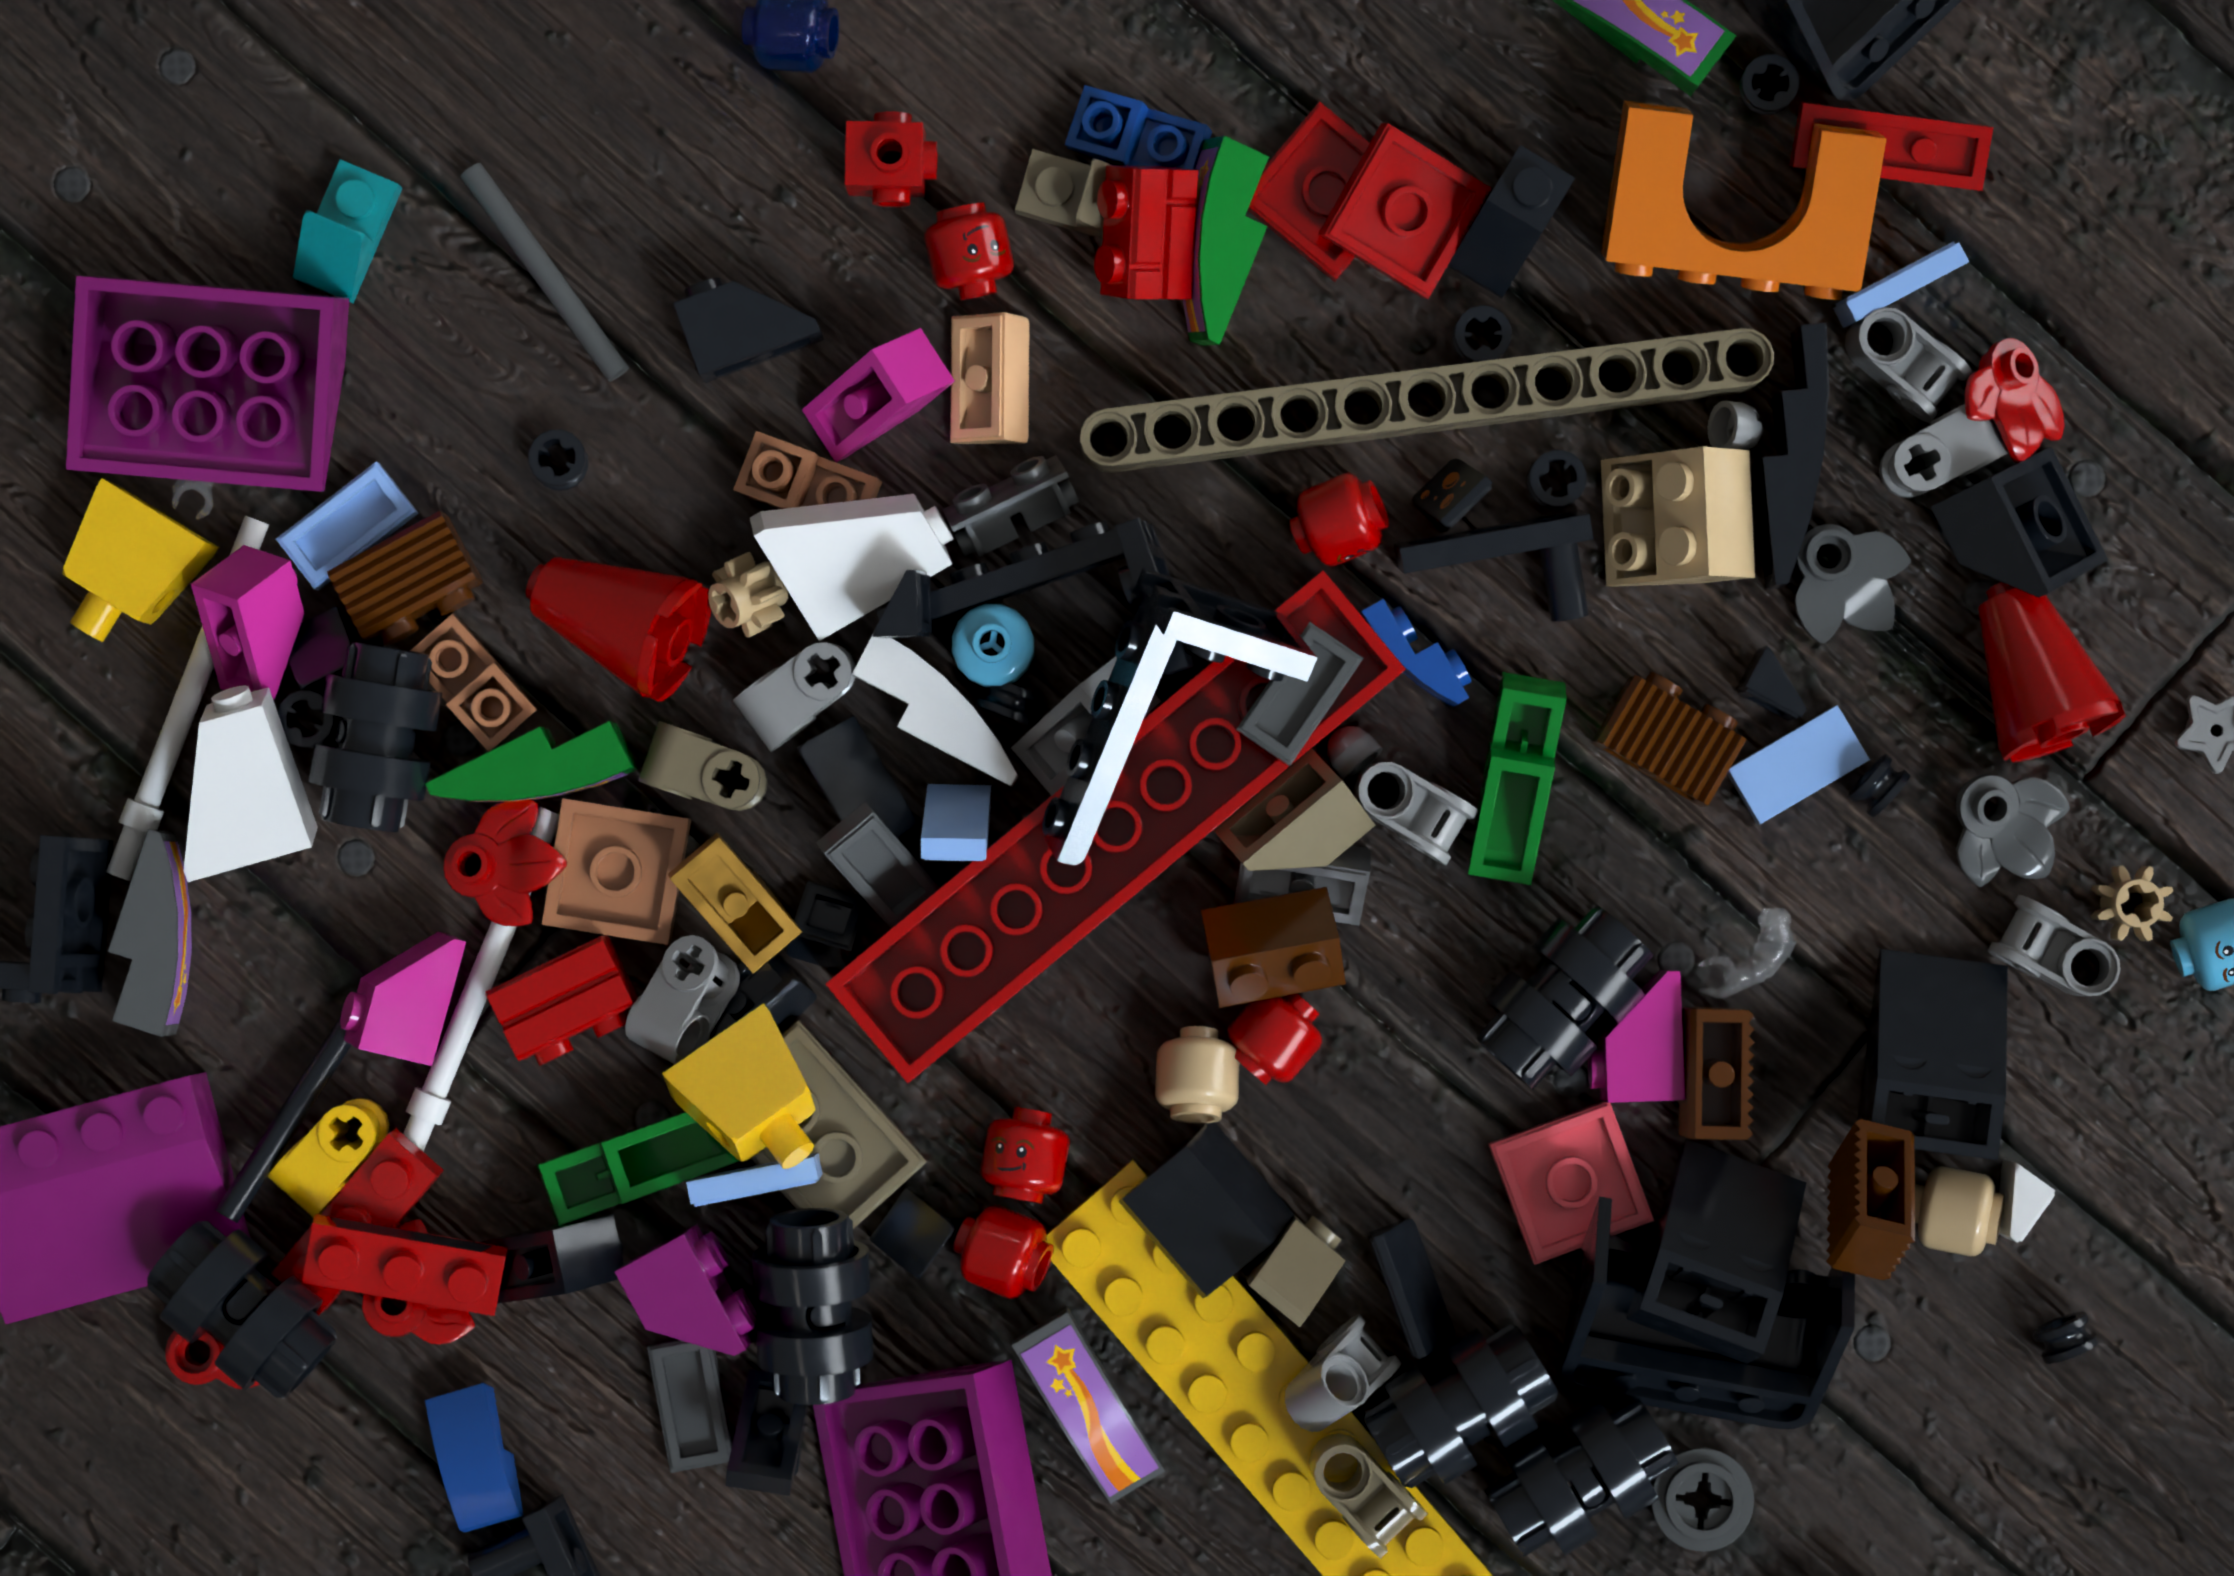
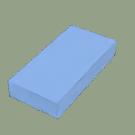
M1953 241L1839 301L1833 309L1843 328L1867 317L1874 310L1884 308L1967 264L1969 260L1960 243L1955 244Z
M376 461L282 533L276 540L311 586L319 591L331 582L327 571L381 543L419 513L383 466Z
M1836 705L1732 765L1727 775L1755 823L1759 825L1870 759L1839 706Z
M927 785L921 833V859L945 861L986 860L991 811V785Z
M819 1153L808 1155L802 1162L789 1169H783L775 1161L695 1177L687 1181L686 1184L690 1205L694 1204L697 1207L813 1184L823 1174Z

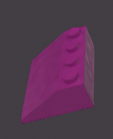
M76 276L66 470L325 491L346 361L349 298L102 276Z
M206 1072L181 1077L0 1126V1313L5 1324L148 1286L147 1277L159 1259L189 1227L198 1221L210 1222L226 1237L237 1229H240L249 1236L244 1214L238 1223H235L215 1210L235 1179Z
M1012 1360L958 1366L861 1384L855 1388L854 1395L845 1400L813 1405L844 1576H1052Z

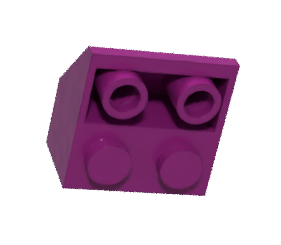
M698 1224L631 1259L615 1271L645 1330L732 1356L745 1351L756 1338L754 1325L759 1316L751 1299L743 1288L735 1292L733 1291L723 1272V1269L729 1266L730 1263L722 1245L712 1231L703 1235Z

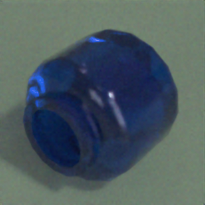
M757 0L755 7L747 6L744 11L742 20L743 43L753 46L755 58L763 68L813 73L822 66L825 59H832L835 56L840 28L838 10L835 7H829L827 0Z

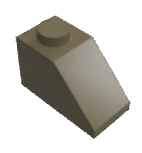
M1310 749L1213 831L1248 871L1328 866L1371 830L1375 824L1342 779L1313 749Z
M1313 1215L1306 1224L1296 1216H1293L1275 1241L1259 1255L1245 1272L1248 1285L1300 1327L1346 1261L1343 1255L1335 1249L1342 1239Z

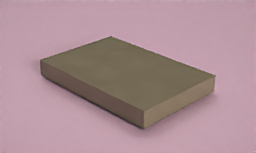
M798 1020L782 1037L810 1090L816 1110L799 1126L814 1144V1148L809 1155L819 1153L823 1175L816 1183L782 1189L780 1191L796 1209L829 1208L846 1213L853 1221L854 1229L927 1163L928 1160L801 1020ZM767 1147L751 1158L757 1165L777 1161Z

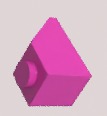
M919 328L870 350L805 406L802 411L833 460L837 463L919 412L954 383L955 380L922 329Z
M243 545L191 583L220 689L226 690L246 685L249 686L250 692L269 687L273 700L275 699L304 616V609L297 586L298 580L292 568L291 560Z
M438 931L361 977L357 993L350 992L342 1008L340 1026L341 1029L346 1030L344 1041L360 1050L432 1066L466 942L453 935Z
M1659 970L1641 989L1645 996L1619 1024L1611 1021L1598 1035V1050H1595L1588 1058V1080L1590 1089L1600 1088V1100L1615 1103L1685 1100L1680 971Z

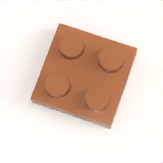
M562 798L554 848L565 857L567 867L548 884L542 925L671 945L680 890L669 879L668 873L685 860L691 819Z

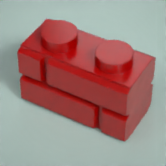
M1106 166V178L1100 185L1097 194L1098 210L1104 218L1103 243L1098 248L1094 259L1095 274L1099 282H1101V295L1125 299H1192L1199 170L1164 166Z
M608 935L589 941L486 991L487 999L503 1028V1032L518 1061H522L534 1056L539 1066L573 1051L574 1048L569 1038L590 1028L593 1029L596 1038H600L625 1026L628 1016L627 1010L631 1009L638 999V995Z

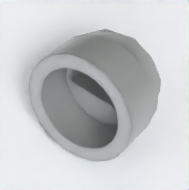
M1721 401L1717 403L1708 420V438L1711 446L1741 450L1753 448L1758 444L1763 434V425L1758 421V412L1754 407L1742 402Z

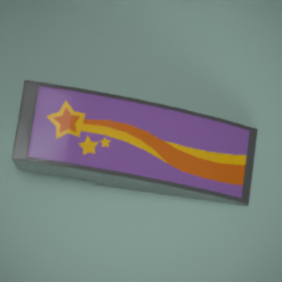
M148 829L108 950L110 953L132 959L112 1021L164 1037L176 1035L187 995L192 955L191 906L187 879L183 871L184 863L176 834L165 830Z
M1068 1307L1013 1339L1012 1347L1110 1504L1165 1472V1468L1101 1359L1099 1360Z

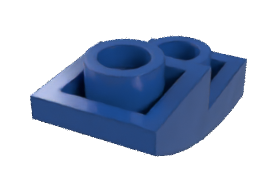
M1084 85L1064 145L1068 149L1110 165L1164 166L1195 170L1204 140L1210 139L1212 130L1206 124L1150 109L1143 101Z
M1382 599L1360 612V615L1406 668L1402 673L1416 685L1452 707L1469 698L1464 686L1472 681L1456 651L1451 649L1444 653L1437 642L1415 654L1410 643L1417 640L1418 637L1400 606L1390 611L1385 600Z
M481 1383L425 1400L440 1473L459 1530L465 1533L524 1516L514 1454L503 1448L494 1388L486 1383Z

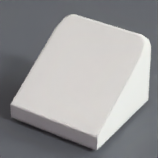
M2006 1159L2003 1160L1999 1193L2005 1194L1999 1234L2006 1239L2018 1243L2024 1240L2054 1198L2055 1190L2018 1163Z

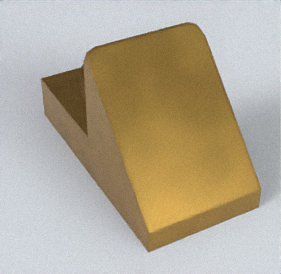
M715 833L668 873L669 879L752 973H755L802 933L800 927L761 877L745 865L718 833Z

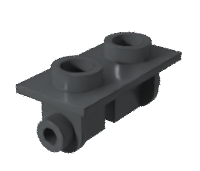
M1057 455L1047 460L1043 456L1027 459L1010 471L1011 477L990 487L987 484L971 486L953 498V505L942 509L953 532L965 527L964 530L954 534L965 557L975 552L981 557L1019 538L1010 519L1011 516L1019 512L1022 513L1030 532L1071 513L1069 507L1079 503V499L1069 479L1057 484V482L1069 477Z

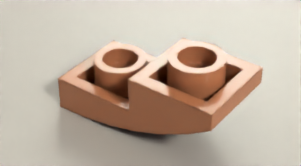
M756 431L733 490L776 509L876 498L882 481L874 476L820 457L810 450Z
M452 613L410 650L429 655L432 661L429 684L436 691L442 692V698L447 702L446 706L488 752L495 748L537 710L525 693L455 613Z

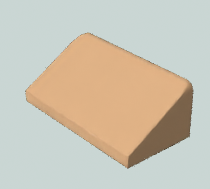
M1006 312L952 316L951 376L955 382L951 384L950 443H1027L1029 438V320L1026 317Z

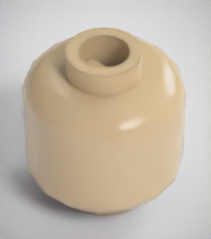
M1188 1026L1180 1029V1037L1168 1040L1159 1047L1156 1059L1155 1097L1162 1107L1170 1110L1171 1119L1193 1124L1215 1123L1221 1120L1222 1112L1230 1110L1237 1103L1240 1062L1235 1059L1236 1048L1234 1045L1218 1039V1030L1215 1028Z
M1944 1166L1934 1168L1929 1173L1925 1186L1915 1184V1223H1918V1237L1921 1244L1929 1249L1970 1257L1979 1255L1984 1250L1986 1243L1996 1245L2005 1194L1995 1193L1993 1180L1985 1174Z

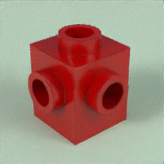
M895 111L877 112L874 114V121H846L845 187L849 196H872V204L881 207H906L910 205L911 197H925V179L937 180L938 146L937 141H926L923 122H912L911 114ZM891 155L901 157L896 163H883Z

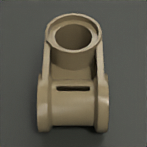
M659 721L638 782L690 800L694 797L729 810L744 811L753 808L761 802L767 790L768 780L764 768L752 757L715 744L710 738ZM739 764H743L741 775L750 779L749 786L746 791L736 789L732 793L731 798H728L729 787L721 783V777L725 771L735 773Z
M1340 1433L1327 1435L1319 1440L1311 1450L1309 1459L1310 1471L1319 1490L1342 1514V1518L1355 1534L1380 1559L1388 1552L1386 1544L1414 1518L1421 1521L1428 1515L1423 1506L1391 1472H1386L1364 1447L1351 1436ZM1340 1453L1354 1456L1358 1464L1356 1472L1350 1479L1337 1483L1324 1477L1325 1464L1331 1457Z

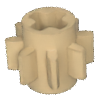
M747 552L725 562V567L712 573L717 583L713 584L709 589V604L714 616L724 627L735 628L742 625L745 636L751 637L772 627V623L784 618L785 614L780 606L787 602L788 590L770 562L764 561L755 565L752 554Z
M2123 865L2111 867L2114 882L2108 886L2092 885L2091 890L2096 895L2101 896V909L2096 910L2090 915L2092 920H2108L2112 923L2113 927L2110 932V939L2122 941L2127 936L2130 927H2133L2134 933L2140 941L2152 940L2150 925L2156 921H2172L2173 919L2168 912L2163 910V898L2169 896L2173 892V888L2157 887L2150 882L2153 877V867L2141 866L2137 870L2134 879L2130 878L2128 870ZM2129 893H2140L2143 903L2138 904L2134 908L2135 914H2124L2121 908V904L2129 900Z

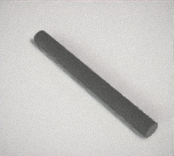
M476 163L465 170L460 176L462 181L608 382L623 375L629 369V366L481 163Z

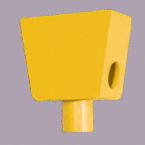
M101 478L63 566L62 574L89 591L70 620V623L101 642H104L122 612L137 621L151 625L213 558L219 547L118 484Z
M764 1003L662 1073L674 1101L737 1160L741 1162L747 1161L767 1147L783 1169H789L802 1162L812 1152L814 1144L799 1124L816 1110L814 1102L787 1044Z

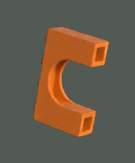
M1624 100L1601 253L1606 261L1615 262V272L1632 276L1650 277L1653 274V267L1679 270L1677 279L1697 284H1715L1717 275L1742 278L1741 287L1763 292H1778L1780 282L1805 285V295L1829 300H1841L1843 290L1861 291L1887 138L1878 131L1814 124L1804 187L1800 201L1791 217L1778 230L1764 238L1742 243L1726 242L1715 239L1697 228L1690 220L1684 204L1683 180L1693 114L1688 108Z

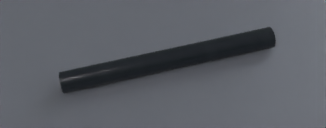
M341 1016L215 1209L235 1223H238L352 1046L344 1041L346 1030L341 1029Z

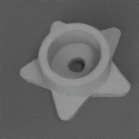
M2190 695L2186 699L2189 719L2185 730L2175 739L2174 746L2178 749L2191 750L2203 755L2211 772L2219 774L2223 771L2232 751H2234V695L2217 704H2213L2198 696ZM2215 724L2221 728V734L2218 737L2213 736L2210 731L2211 727Z

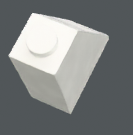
M915 494L760 511L750 517L755 539L819 641L890 601L906 570L924 571L931 577L952 565L945 546L946 543L954 539L938 509L933 506L924 511Z
M243 685L221 691L211 698L212 703L207 704L198 728L183 870L187 882L311 848L318 826L269 687L250 692L249 686Z

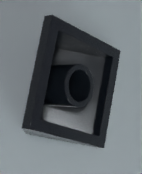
M1206 1123L1199 1127L1119 1200V1203L1202 1298L1211 1294L1268 1248L1295 1215L1216 1123Z

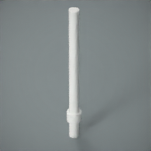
M245 516L230 555L243 545L260 550L269 524ZM203 626L195 642L135 799H127L119 819V823L124 824L106 872L125 880L131 881L148 829L157 830L164 814V811L160 810L159 806L214 668Z
M539 806L537 821L531 835L551 845L557 832L560 815ZM491 921L422 1088L415 1087L407 1106L406 1112L411 1114L403 1134L423 1152L434 1125H442L451 1101L446 1096L486 1003V991L490 990L493 986L517 926H502Z

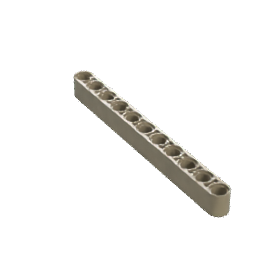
M1741 328L1114 407L1094 412L1085 420L1081 428L1080 446L1084 459L1091 467L1101 472L1114 473L1740 394L1751 390L1769 375L1774 365V351L1771 342L1764 334L1754 329ZM1742 346L1753 354L1756 362L1753 375L1748 377L1738 376L1728 368L1726 352L1729 347ZM1680 354L1687 358L1693 369L1690 383L1679 385L1665 377L1662 370V361L1666 355ZM1617 362L1623 365L1630 376L1628 390L1615 393L1605 389L1599 379L1601 364ZM1543 370H1554L1560 373L1567 383L1565 398L1558 401L1543 398L1537 392L1535 386L1537 373ZM1483 377L1498 381L1505 394L1503 404L1494 409H1487L1478 405L1471 393L1472 383ZM1420 385L1435 389L1442 401L1441 411L1430 417L1416 414L1409 406L1408 392ZM1357 393L1371 396L1379 408L1378 418L1373 423L1367 425L1352 422L1347 417L1344 409L1345 400ZM1294 401L1308 404L1314 410L1316 416L1315 426L1303 433H1296L1287 429L1281 419L1282 408ZM1231 409L1241 410L1251 418L1253 431L1246 439L1240 441L1229 440L1219 432L1217 426L1219 416ZM1176 417L1183 420L1191 433L1188 442L1176 449H1168L1161 446L1155 439L1153 431L1162 419ZM1114 425L1125 433L1127 445L1120 454L1113 457H1104L1095 452L1091 446L1090 439L1099 427Z

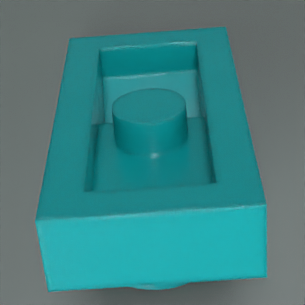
M340 159L317 214L306 210L304 213L293 278L333 296L349 298V302L354 304L403 188L396 182Z

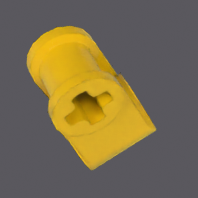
M365 1098L348 1100L342 1105L333 1107L324 1114L307 1135L302 1137L280 1159L268 1177L313 1218L315 1214L320 1215L387 1136L389 1121L386 1112L379 1104ZM357 1118L362 1123L357 1132L360 1138L351 1142L345 1136L350 1128L347 1121Z

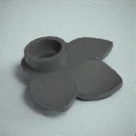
M1833 524L1820 525L1805 534L1796 560L1803 579L1794 598L1796 613L1806 632L1814 640L1824 644L1836 633L1842 620L1849 625L1863 630H1891L1894 625L1895 607L1892 592L1886 579L1896 576L1911 563V559L1903 547L1894 538L1877 531L1853 535L1847 529ZM1822 545H1829L1837 552L1838 561L1831 569L1822 567L1817 561V551Z
M1982 774L1969 780L1960 789L1956 798L1957 816L1963 826L1956 847V857L1965 876L1978 887H1982L1990 882L2001 866L2025 879L2047 877L2051 872L2055 858L2053 837L2047 827L2061 819L2069 811L2070 806L2064 794L2049 782L2033 776L2009 782L2007 779L1994 774ZM1995 796L1997 799L1995 812L1991 817L1986 818L1984 815L1985 802Z

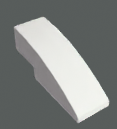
M872 635L852 675L908 704L897 727L1013 788L1019 777L1000 742L965 697L941 673L912 650L892 638H876Z

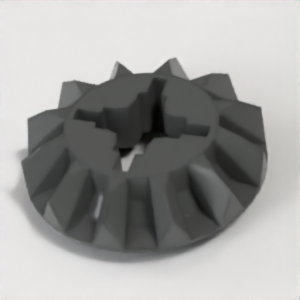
M1708 1447L1679 1451L1676 1455L1679 1464L1664 1472L1655 1480L1653 1488L1659 1500L1652 1503L1654 1519L1663 1533L1671 1541L1683 1548L1701 1552L1721 1549L1734 1542L1745 1531L1751 1520L1754 1509V1492L1751 1481L1737 1461L1720 1451ZM1702 1473H1705V1479L1708 1481V1490L1715 1495H1719L1721 1499H1728V1503L1718 1502L1717 1505H1707L1705 1514L1701 1516L1700 1526H1697L1698 1518L1695 1516V1508L1692 1504L1684 1502L1681 1498H1676V1494L1685 1495L1686 1492H1695L1698 1488V1482L1702 1481Z

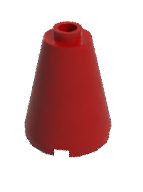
M554 557L546 565L540 564L534 569L526 586V598L530 600L532 615L641 696L661 702L674 694L686 679L692 665L682 662L690 643L702 647L711 616L708 599L709 589L703 587V584L697 582L694 578Z
M2003 582L1992 586L1986 591L1988 600L1983 602L1978 607L1998 747L2005 761L2010 758L2011 762H2022L2074 746L2072 739L2086 733L2089 729L2092 737L2112 728L2126 717L2121 700L2046 595L2038 598Z

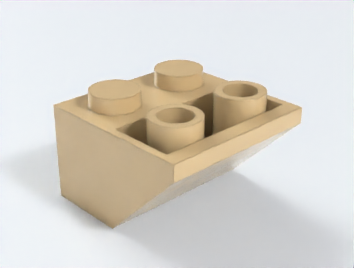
M1702 446L1601 460L1606 586L1694 584L1755 578L1750 450Z

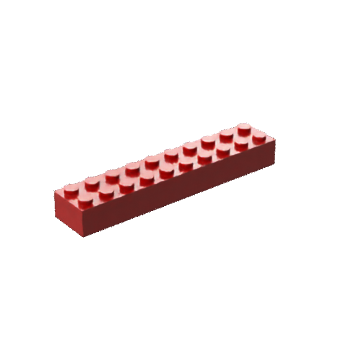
M1324 570L1274 611L1283 613L1299 635L1302 634L1309 622H1311L1364 659L1293 763L1406 670ZM1225 656L1223 662H1212L1143 719L1088 853L1081 863L1069 865L1058 862L1047 844L1042 831V822L1046 808L1054 797H1060L1063 786L987 849L986 860L972 861L825 984L907 1084L1289 767L1236 731L1270 681L1269 679L1250 671L1246 667L1247 662Z

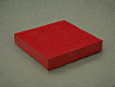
M1319 101L1265 166L1248 211L1333 282H1336L1356 257L1323 238L1318 233L1362 158L1369 142Z
M1381 123L1318 234L1419 297L1429 299L1492 188L1389 123Z

